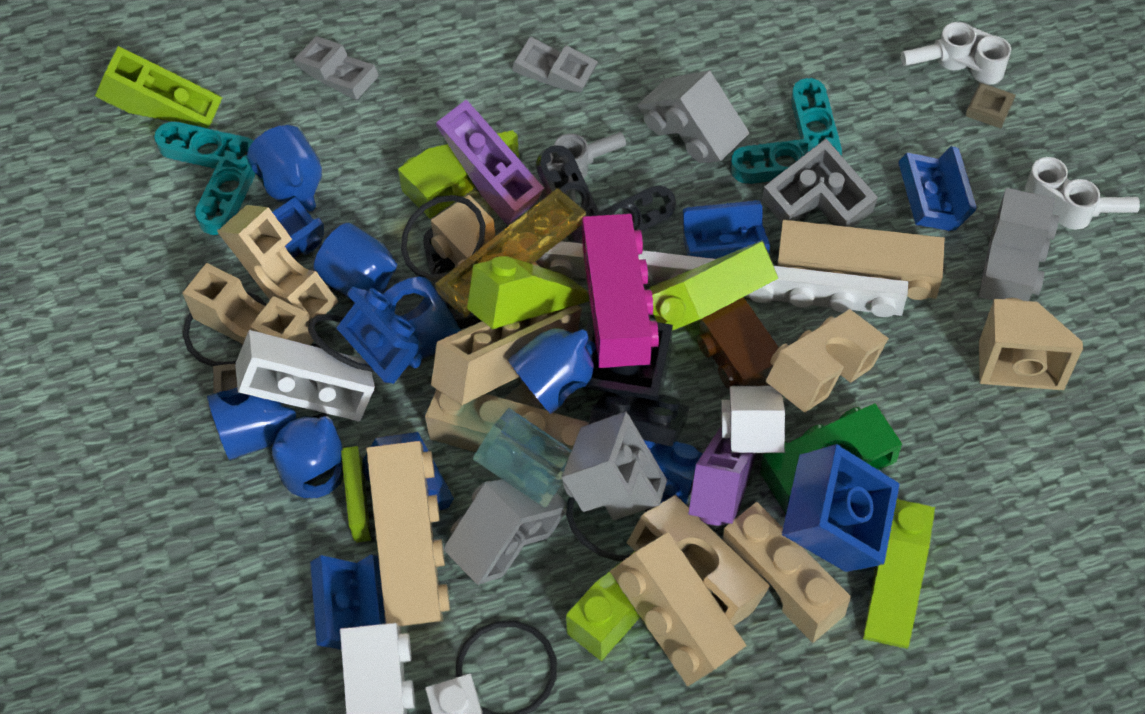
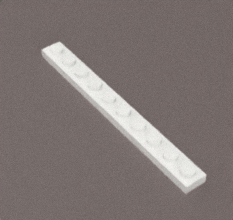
M504 235L502 254L508 253L519 245L540 267L564 274L569 278L586 279L581 243ZM643 251L641 255H638L639 260L646 259L648 283L643 284L644 289L716 260ZM774 266L779 278L744 296L759 303L780 301L788 302L801 308L814 305L831 307L838 312H846L851 309L872 312L879 317L902 316L908 295V281Z

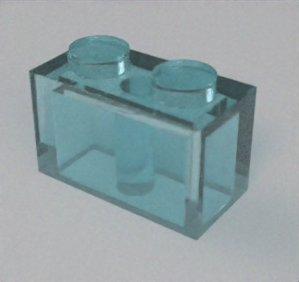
M508 408L492 426L472 459L546 509L563 484L562 474L572 450Z

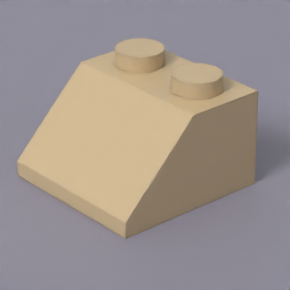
M1018 298L994 299L979 340L980 384L1064 390L1083 350V341L1038 302L1022 301Z

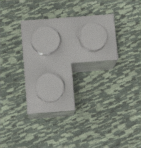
M710 70L666 78L637 105L644 115L646 125L657 135L679 133L686 144L687 152L699 163L721 161L749 134L746 126Z
M825 139L765 185L762 202L781 224L783 220L799 221L818 207L833 225L854 227L873 212L878 197L832 144Z
M1010 188L1005 189L990 234L978 297L989 300L1018 298L1022 301H1029L1032 294H1040L1045 272L1038 270L1039 262H1045L1050 239L1054 240L1059 223V216L1052 214L1055 198Z
M627 411L581 427L562 474L563 485L567 494L575 498L583 512L605 506L613 520L659 506L667 482L666 477Z
M536 472L518 476L513 475L495 481H486L474 491L471 498L473 502L465 515L461 516L451 527L450 532L452 535L443 550L477 585L499 579L506 574L524 545L541 541L551 536L566 513L567 502Z

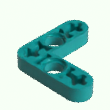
M804 78L793 86L791 104L800 140L749 145L738 148L734 151L731 158V174L733 178L744 184L770 182L789 168L781 166L776 162L779 156H790L795 161H798L825 139L842 156V147L827 90L823 83L814 78ZM804 93H810V96L814 98L812 108L808 109L809 102L807 96L803 95ZM818 121L823 123L826 129L814 132L808 129L806 124ZM764 158H769L768 167H765L766 161H764ZM743 161H750L751 166H754V168L747 169Z
M181 122L164 123L156 130L154 135L158 150L164 157L215 169L196 207L195 215L203 232L209 235H218L217 231L238 213L256 175L248 164L247 155H244L245 152H248L254 140ZM214 143L218 145V148L210 154L199 153V149L205 144ZM236 156H243V157H242L241 160H237V157H236ZM233 180L239 182L238 187L233 191L223 192L219 190L220 186L226 181ZM219 208L222 216H215L212 220H208L207 216H214Z

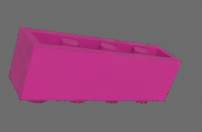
M631 214L582 217V250L599 368L650 365L651 347H658L659 334L657 321H649V315H653L652 291L644 290L643 284L648 283V269L646 259L639 260L638 256L643 253L641 230H634Z

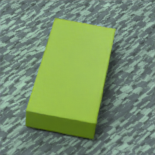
M358 446L343 448V451H341L348 521L352 537L356 543L371 541L365 478Z

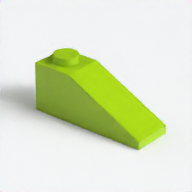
M120 46L117 47L95 94V97L131 114L171 122H181L208 129L223 98Z
M513 130L497 133L519 158L518 135ZM448 144L428 148L418 156L409 158L403 166L398 168L402 192L418 207L436 197L449 195L463 197L476 188ZM455 201L438 203L426 209L424 213L431 219Z
M763 240L651 286L649 290L652 291L653 315L656 321L673 325V330L700 320L777 280L779 277Z
M499 256L490 261L473 265L467 309L490 328L495 329L589 302L590 300L588 291L564 274L509 256Z
M900 499L896 500L885 562L883 565L875 566L863 635L864 640L905 649L909 648L930 546L935 507Z
M610 571L597 580L566 614L567 634L600 661L608 655L640 618V615L621 590Z

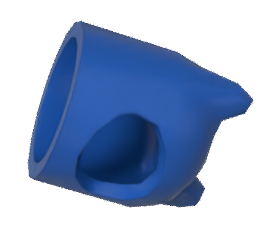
M283 125L265 131L249 147L247 159L251 169L263 179L266 192L279 202H288L296 197L306 210L314 211L316 208L314 193L322 179L320 159L298 127Z
M347 222L332 231L323 242L316 255L313 270L319 274L325 284L346 298L351 299L347 295L351 287L367 291L373 288L384 294L393 272L397 269V263L382 242L356 225Z
M413 277L403 280L383 294L389 300L390 304L388 307L394 314L396 303L404 295L416 293L424 296L423 301L416 308L401 316L414 327L413 335L423 345L422 349L409 364L414 369L421 365V359L435 355L438 341L462 331L434 285L424 277Z
M556 328L540 333L508 359L516 373L550 414L561 407L571 393L585 387L592 377L594 366L591 355L595 351L596 346L594 342L588 340V333L583 329L574 333Z
M237 387L207 395L209 407L229 461L272 446L278 431L289 421L296 418L295 410L285 407L284 403L239 393Z
M304 416L289 421L278 431L272 447V457L283 485L292 494L302 498H319L330 494L344 479L341 453L343 446L333 420L327 416L320 417V419ZM336 465L333 476L325 484L311 486L304 483Z

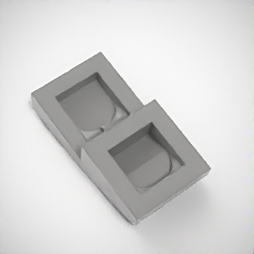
M318 36L294 59L295 64L311 77L355 100L379 77L375 65L347 56L343 45Z
M530 36L515 60L512 71L563 90L582 92L598 61L567 45L560 52Z

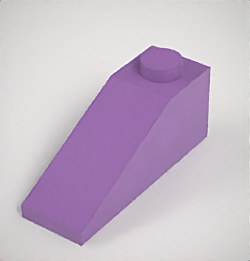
M467 99L436 122L437 128L481 196L507 226L538 201L544 187Z
M722 427L718 429L696 464L688 515L700 517L702 522L710 525L733 523L740 510L757 454L731 453L730 438H722Z

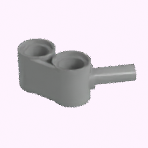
M618 132L587 144L582 136L569 133L557 138L553 146L559 145L569 149L577 162L583 178H585L588 174V164L593 163V158L626 146V140L622 132ZM551 153V161L546 165L549 171L556 170L561 178V181L554 183L557 189L563 184L573 182L571 176L563 179L559 167L564 164L561 157L555 159ZM544 188L541 193L542 205L547 210L555 212ZM568 189L562 196V203L567 210L571 209L575 204L576 191Z

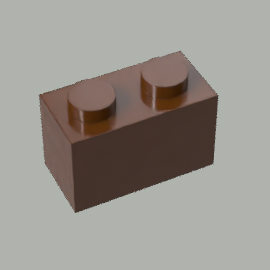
M744 297L700 319V331L697 336L699 348L705 357H713L719 366L718 373L720 379L727 389H730V386H769L765 381L773 367L770 361L779 347Z

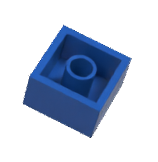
M837 444L801 454L798 459L781 535L845 572L883 565L900 483Z

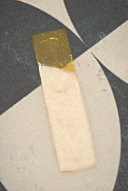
M557 188L436 282L437 293L465 318L471 313L467 306L474 264L490 261L499 256H509L533 264L581 226L582 217L586 216V211Z

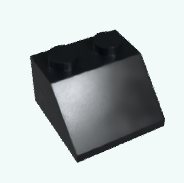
M590 312L586 331L589 337L588 340L595 343L592 315ZM657 322L659 344L658 347H651L650 365L599 368L597 350L595 349L591 355L594 366L592 377L587 385L582 388L658 401L665 384L672 351L673 325Z

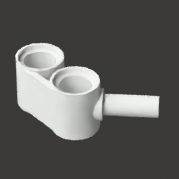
M952 22L944 27L941 39L936 40L933 45L902 51L901 61L904 66L937 59L942 67L949 70H961L967 66L971 68V73L975 80L988 85L998 83L1003 79L1011 53V46L1002 37L978 30L967 23Z
M1043 157L1035 161L1025 186V192L1055 198L1052 214L1059 216V223L1074 230L1083 229L1088 226L1092 217H1098L1100 213H1137L1140 207L1138 197H1100L1098 187L1092 182L1083 179L1070 181L1067 179L1068 170L1066 165L1053 157Z

